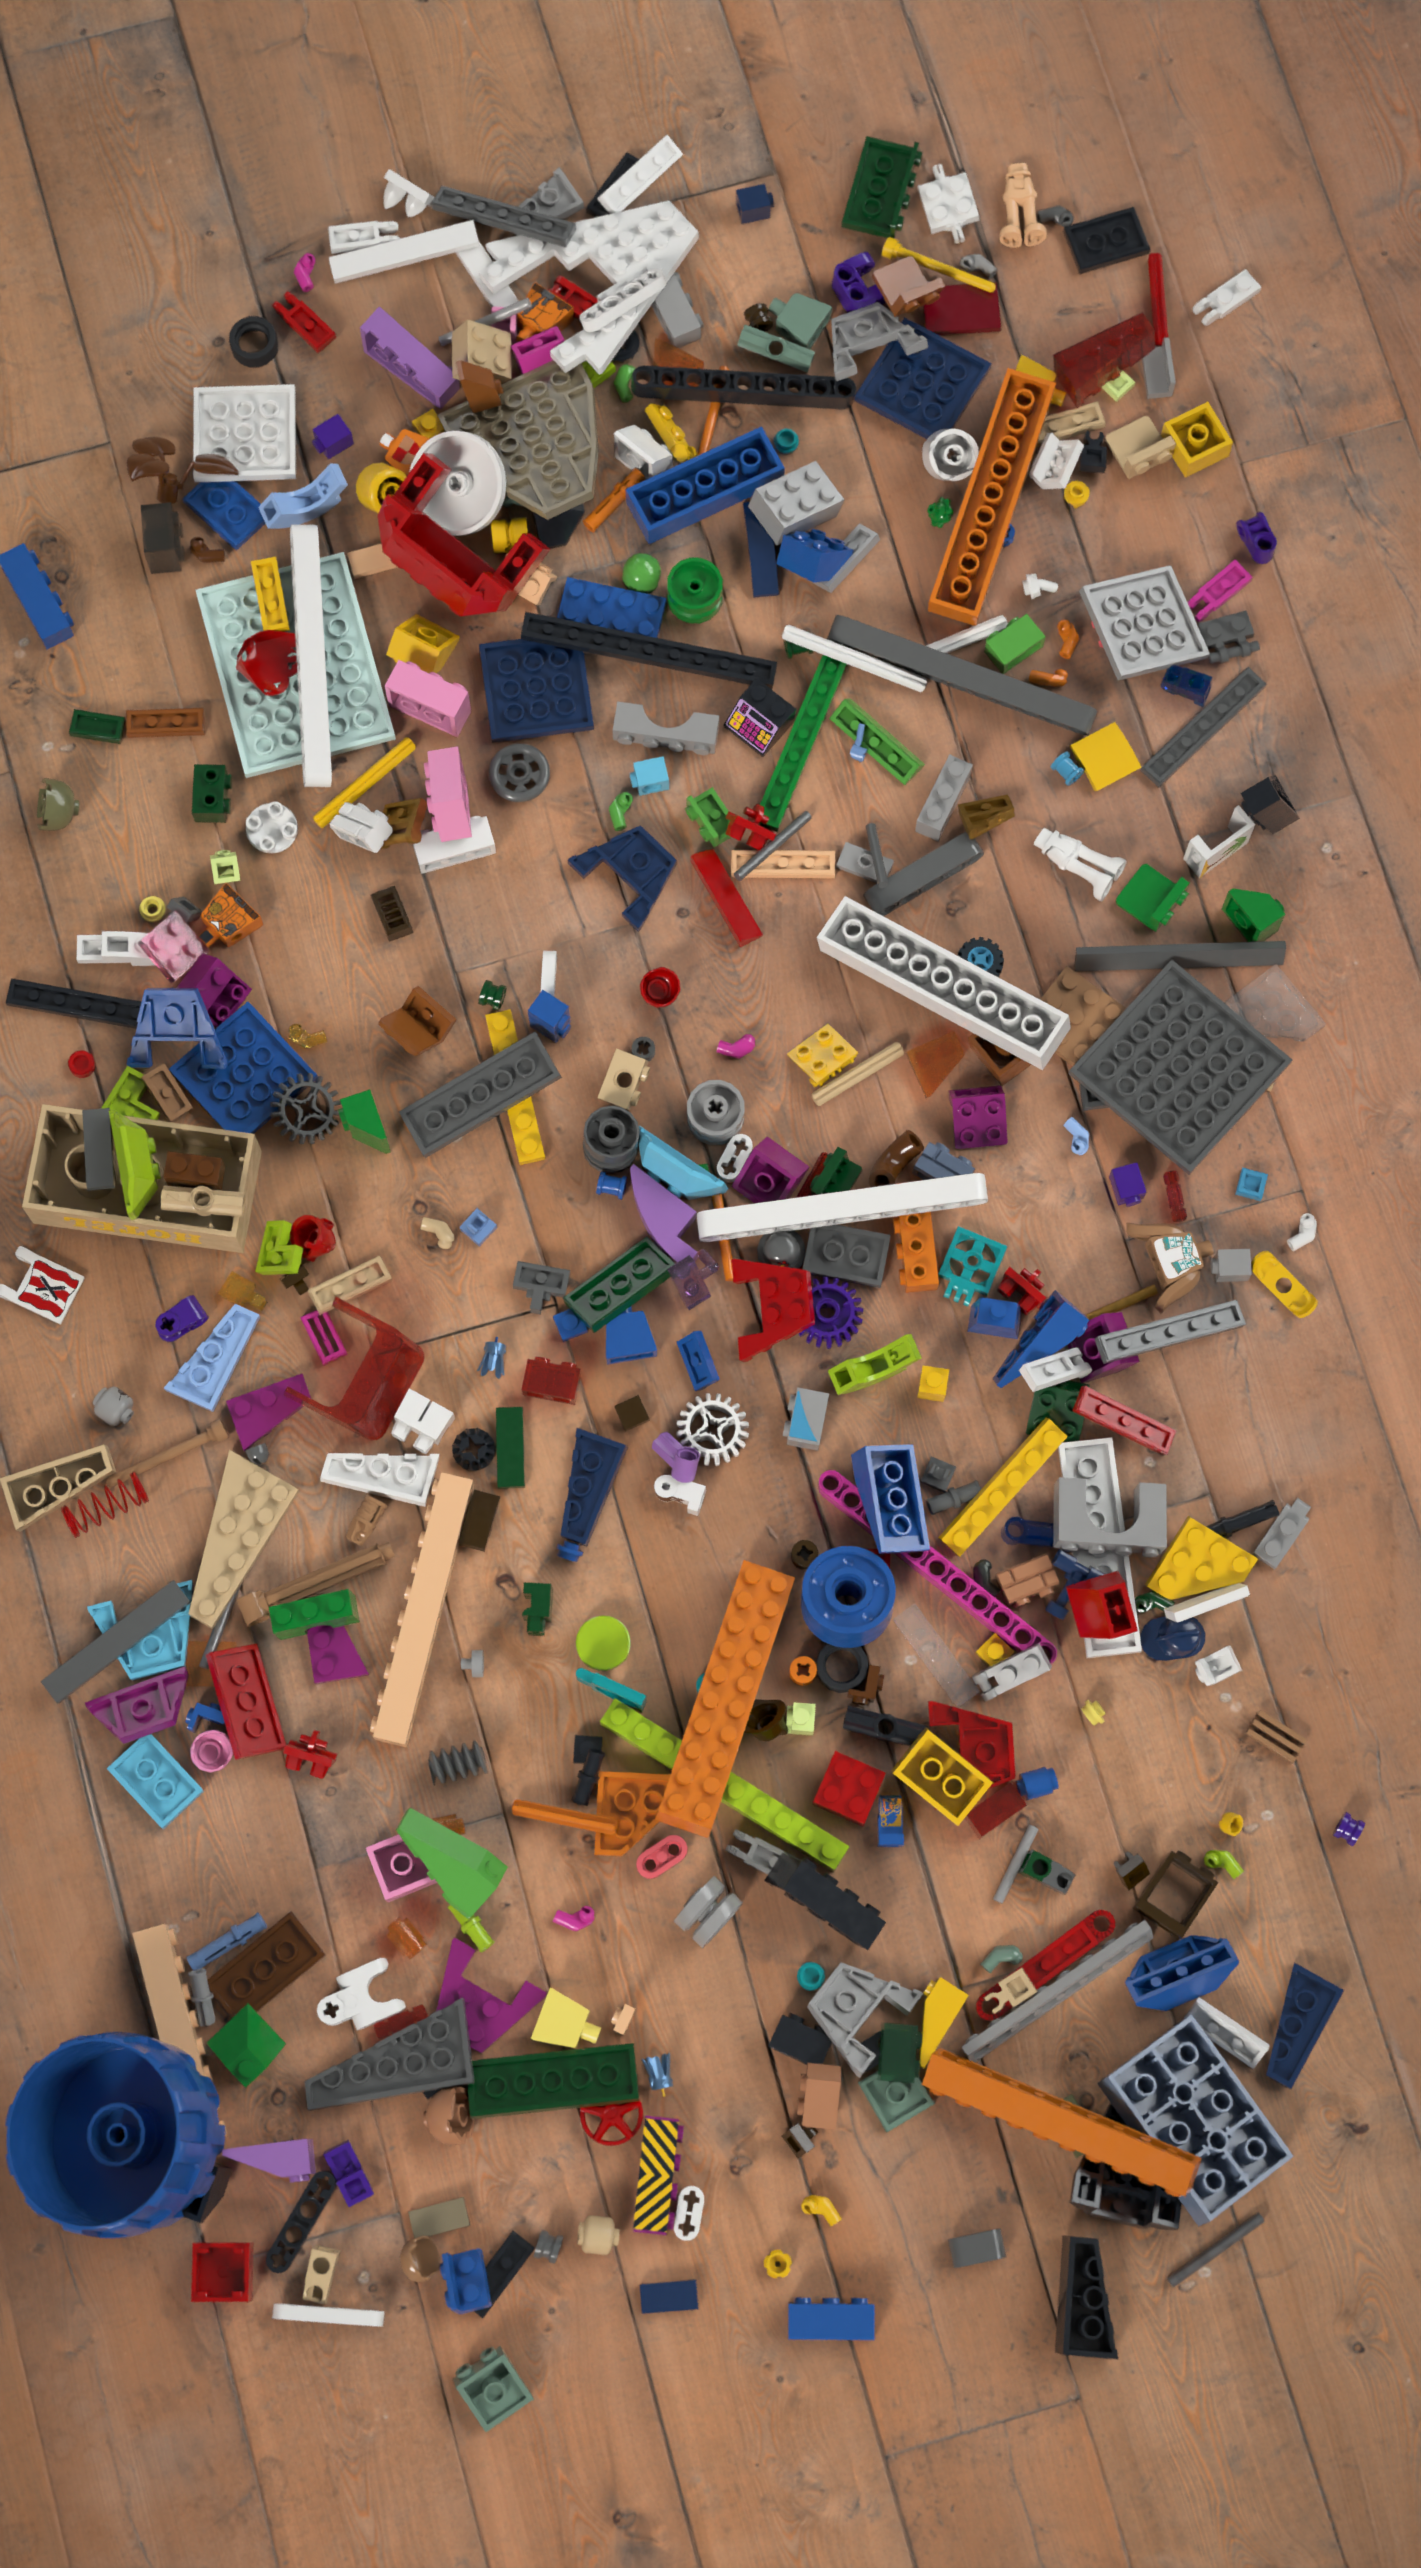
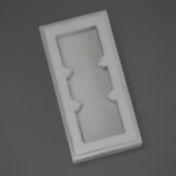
M846 842L836 868L877 883L871 851ZM882 856L888 878L894 860Z

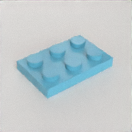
M152 1734L139 1738L107 1768L163 1830L204 1792Z

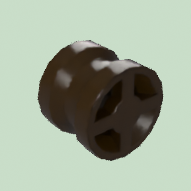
M755 304L745 310L744 317L750 323V327L763 332H767L773 327V321L768 316L769 310L766 304Z
M809 1540L798 1541L794 1544L791 1551L792 1563L801 1570H807L809 1565L818 1557L817 1546Z

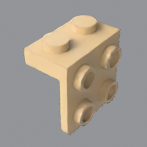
M1144 416L1109 433L1105 439L1128 479L1143 474L1150 468L1170 460L1176 445L1172 436L1162 439L1148 416Z

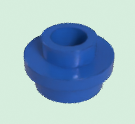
M564 1540L563 1545L557 1544L556 1547L559 1549L557 1556L574 1562H578L579 1556L583 1555V1551L579 1550L580 1545Z

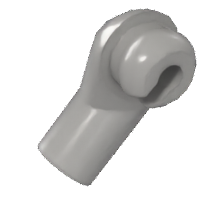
M981 254L966 255L960 260V266L964 271H981L989 279L998 271Z

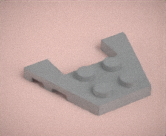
M878 302L831 319L836 381L858 374L857 366L851 356L862 354L864 351L878 346H884L891 341L898 340L906 355L928 348L927 339L921 335L919 337L916 335L912 327L903 325L899 322L897 316L894 317L892 312Z
M840 1963L809 2002L807 2008L856 2076L860 2078L876 2055L853 2037L883 1999L908 2016L921 1999L923 1993L916 1989L912 1991L903 1988L897 1982H887L874 1977L875 1974Z

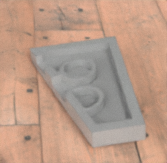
M558 167L553 172L554 176L547 183L544 181L538 187V191L531 198H526L518 207L564 219L584 209V202L561 168Z

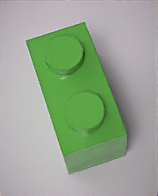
M1028 614L1021 618L1015 617L1007 624V628L1001 632H993L986 639L984 652L1001 674H1005L1044 646L1046 636Z

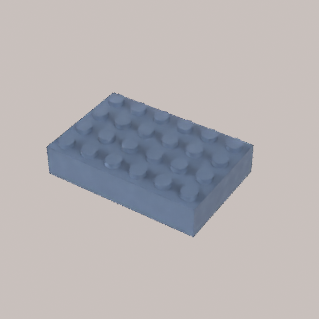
M1192 2014L1178 2022L1097 2083L1128 2127L1202 2158L1192 2190L1185 2197L1182 2195L1178 2197L1198 2227L1213 2220L1294 2157Z

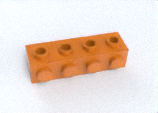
M931 1212L902 1215L893 1218L894 1234L899 1233L900 1243L896 1244L897 1259H902L903 1269H899L900 1285H905L906 1293L937 1290L939 1279Z

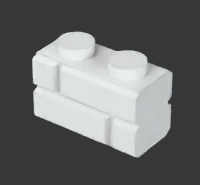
M345 802L339 810V815L336 814L330 822L331 829L340 839L374 853L380 850L384 844L383 841L387 840L393 832V828L387 822L388 817L379 810H375L373 813L361 803L353 805Z

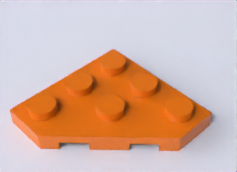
M599 1771L598 1777L600 1779L598 1782L596 1815L617 1819L618 1830L615 1835L595 1832V1856L623 1857L660 1823L655 1818L670 1774Z

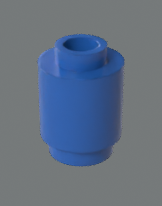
M1046 1767L1024 1772L1019 1774L1020 1780H1016L1020 1797L1025 1796L1027 1801L1052 1794L1053 1790L1059 1789L1058 1780L1053 1768L1046 1769Z

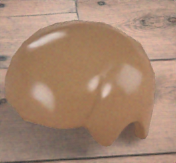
M423 2235L409 2240L401 2250V2268L409 2280L421 2283L430 2280L431 2276L437 2274L440 2270V2257L437 2247L432 2239Z

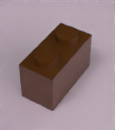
M168 1151L163 1177L168 1186L188 1188L205 1186L211 1190H222L226 1166L222 1158Z

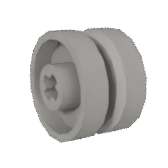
M708 1080L699 1084L691 1092L687 1101V1125L692 1135L700 1142L708 1145H723L741 1132L745 1114L744 1100L740 1091L731 1083L722 1080Z
M715 1876L691 1896L683 1906V1910L674 1920L683 1931L690 1930L699 1921L701 1924L693 1932L692 1939L702 1948L715 1937L743 1904L734 1893L725 1896L720 1903L716 1902L724 1892L725 1885Z

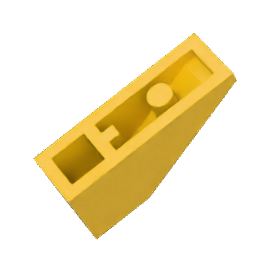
M941 1977L936 1982L931 1979L923 1992L927 1998L923 2004L918 2066L921 2068H925L932 2053L935 2052L969 1996Z

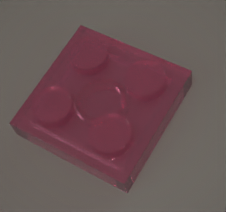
M176 910L137 942L170 983L176 981L190 969L202 953L207 954L209 952L208 948Z

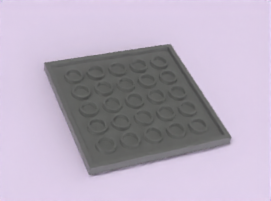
M1171 960L1077 1061L1068 1074L1190 1175L1293 1060L1176 962Z

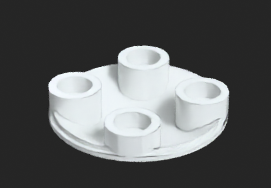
M271 802L257 807L246 819L247 837L250 843L262 852L278 853L284 851L292 845L297 836L298 824L294 814L279 802Z

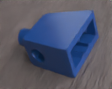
M984 1297L979 1298L971 1305L967 1332L1018 1339L1021 1320L1019 1304Z
M629 1307L606 1324L607 1365L657 1357V1347L644 1311L632 1312V1307Z

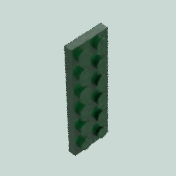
M634 2043L472 2060L475 2083L468 2084L471 2119L639 2101Z

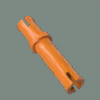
M634 468L621 483L617 482L614 485V490L582 521L589 531L594 533L626 500L625 489L646 480L642 472Z

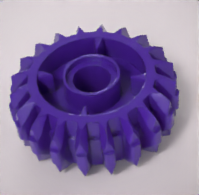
M823 1277V1284L821 1285L817 1279H813L812 1282L814 1287L812 1288L815 1324L798 1333V1335L802 1337L809 1334L806 1342L810 1344L813 1339H816L817 1348L821 1347L822 1341L826 1342L827 1349H831L832 1341H835L836 1345L841 1347L842 1337L845 1341L850 1342L851 1335L849 1332L857 1334L858 1328L855 1325H861L863 1321L858 1316L862 1315L864 1310L861 1307H856L861 1304V1298L852 1299L856 1294V1290L851 1289L847 1292V1282H844L839 1287L838 1278H834L833 1284H828V1277ZM831 1308L835 1314L831 1318H824L820 1314L821 1309Z

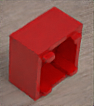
M254 2242L193 2243L191 2302L252 2301Z

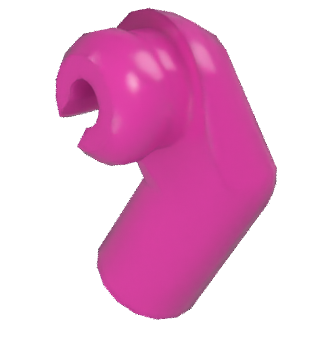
M584 1906L572 1915L558 1909L553 1922L572 1931H579L591 1925L594 1921L595 1913L590 1906Z

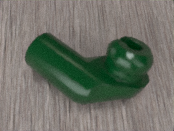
M1155 1591L1138 1595L1135 1598L1136 1611L1140 1613L1156 1607L1164 1611L1165 1608L1175 1604L1172 1600L1163 1597Z

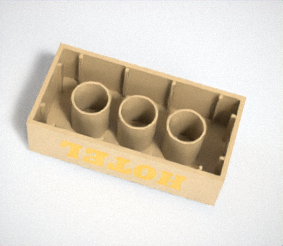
M42 1104L22 1208L33 1224L244 1253L262 1153L255 1134L125 1116L145 1129L149 1138H154L157 1153L152 1154L153 1161L159 1164L161 1179H157V1191L137 1219L131 1220L126 1211L113 1132L115 1188L88 1191L86 1187L82 1110ZM168 1151L222 1158L226 1166L222 1191L245 1192L246 1206L243 1217L213 1214L200 1216L197 1213L162 1210L161 1193L163 1186H168L163 1177ZM207 1196L199 1198L197 1205H207L210 1198Z

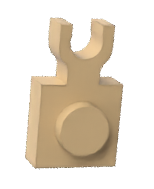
M1020 1968L998 1983L1002 1989L1001 1992L991 1993L985 1997V2000L989 2001L993 1997L999 2000V2006L992 2010L995 2014L1004 2008L1007 2001H1010L1011 2005L1015 2007L1038 1991L1024 1969Z

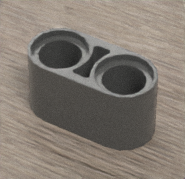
M1001 2228L948 2239L954 2268L1007 2257Z

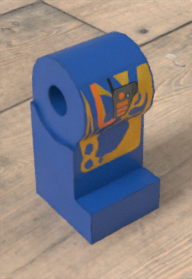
M879 1795L877 1814L878 1847L904 1846L901 1795Z

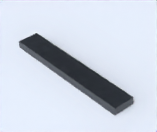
M11 978L5 1002L7 1006L137 1029V1018L141 1006V1001Z

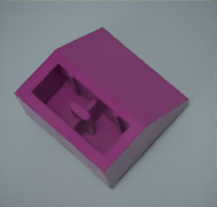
M203 953L177 986V988L199 989L215 1028L237 1011L252 990L221 960Z

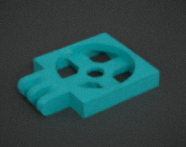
M958 1226L938 1273V1277L950 1281L943 1297L949 1299L953 1289L957 1291L953 1301L958 1303L963 1293L967 1295L963 1305L968 1307L974 1292L987 1296L1007 1246ZM975 1240L972 1250L965 1252L955 1248L963 1241ZM985 1244L992 1250L995 1256V1263L983 1258L982 1251ZM970 1256H975L978 1259L976 1265H969L967 1260ZM951 1258L962 1262L964 1266L960 1277L954 1275L950 1268L949 1261ZM982 1270L990 1274L989 1278L981 1283L976 1284L970 1281L974 1271Z
M579 1668L576 1671V1678L580 1683L591 1687L592 1690L609 1698L617 1699L635 1710L643 1711L647 1703L646 1695L584 1668Z

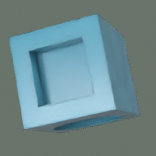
M664 756L633 763L634 772L629 773L632 788L637 787L639 796L669 790V777Z

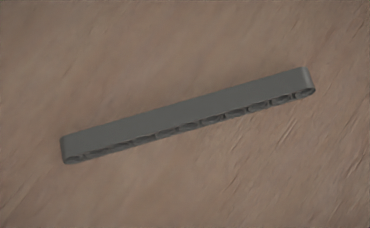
M835 616L827 640L909 672L1081 735H1089L1098 712L1089 705L845 616Z

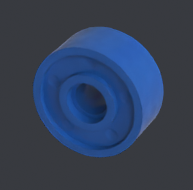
M841 1546L825 1551L809 1565L804 1575L801 1611L806 1625L820 1640L836 1647L854 1648L874 1641L885 1631L892 1618L896 1595L894 1577L887 1564L879 1556L864 1548ZM849 1595L854 1597L858 1603L844 1605L837 1598Z

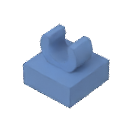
M476 1208L459 1228L480 1247L496 1230L497 1225Z

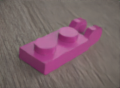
M1236 559L1202 586L1198 593L1187 602L1190 610L1194 609L1201 600L1207 604L1195 616V620L1198 623L1207 618L1212 611L1215 612L1252 581L1253 577Z

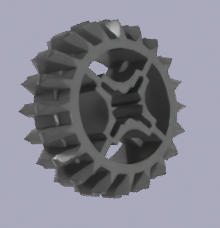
M301 1073L297 1074V1083H295L292 1077H288L287 1083L289 1087L280 1083L278 1087L283 1093L273 1092L272 1094L275 1098L279 1099V1102H270L271 1107H278V1112L270 1113V1117L279 1116L280 1119L273 1124L274 1127L284 1126L280 1131L282 1136L286 1135L288 1131L291 1132L288 1139L291 1142L295 1140L297 1135L299 1136V1144H304L306 1137H308L310 1144H314V1135L320 1141L325 1140L322 1131L324 1130L330 1135L333 1133V1130L328 1125L338 1126L339 1124L337 1120L332 1118L333 1115L339 1116L338 1110H334V1106L341 1105L340 1100L333 1101L331 1098L338 1094L337 1090L328 1093L327 1090L332 1084L327 1082L321 1086L322 1076H318L315 1082H313L312 1073L307 1074L306 1081H304ZM299 1087L311 1088L302 1100L289 1097L290 1093ZM318 1092L325 1100L326 1114L316 1106ZM309 1101L308 1108L314 1113H306V1116H303V1110L298 1104L302 1103L304 1105ZM285 1104L293 1108L296 1113L294 1125L286 1117ZM310 1117L323 1121L317 1128L311 1131L301 1130L302 1125Z

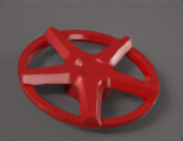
M640 2098L637 2102L580 2108V2120L586 2134L595 2142L606 2146L621 2145L632 2139L639 2131L643 2121V2107ZM638 2108V2121L632 2131L624 2121L623 2115ZM585 2112L601 2118L595 2134L589 2130L586 2124ZM610 2127H616L625 2136V2138L616 2141L602 2140V2137Z

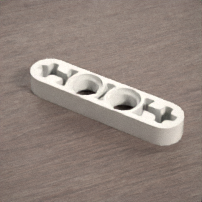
M651 269L585 310L580 315L583 329L586 332L597 331L662 290L666 286L663 271Z
M274 2303L272 2318L383 2326L384 2311Z

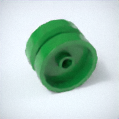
M690 557L679 561L671 569L667 577V603L671 612L679 620L689 624H700L709 621L719 612L723 594V578L719 569L711 561L703 558Z

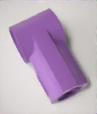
M668 1432L661 1433L653 1441L652 1449L672 1467L671 1476L675 1480L683 1483L692 1482L695 1479L700 1453L694 1448L683 1447Z

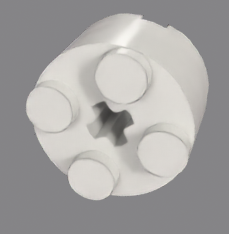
M959 429L938 430L924 442L922 447V459L926 470L934 478L945 481H958L969 476L974 469L979 454L974 438ZM949 451L954 452V455L951 456V459L947 458V454L949 453Z

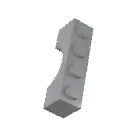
M617 702L613 725V740H617L625 745L639 743L648 748L668 747L675 752L689 750L699 755L715 754L719 730V715L694 712L684 724L678 727L665 728L650 721L645 714L643 705Z

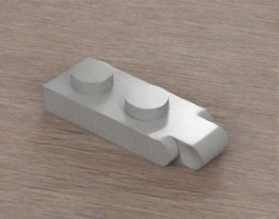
M1299 1498L1296 1499L1292 1506L1287 1503L1252 1555L1275 1570L1310 1518L1306 1514L1311 1506Z

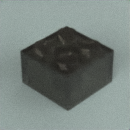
M171 502L140 505L144 554L151 574L182 571L181 562L185 561V551L181 543V538H184L179 512H174Z

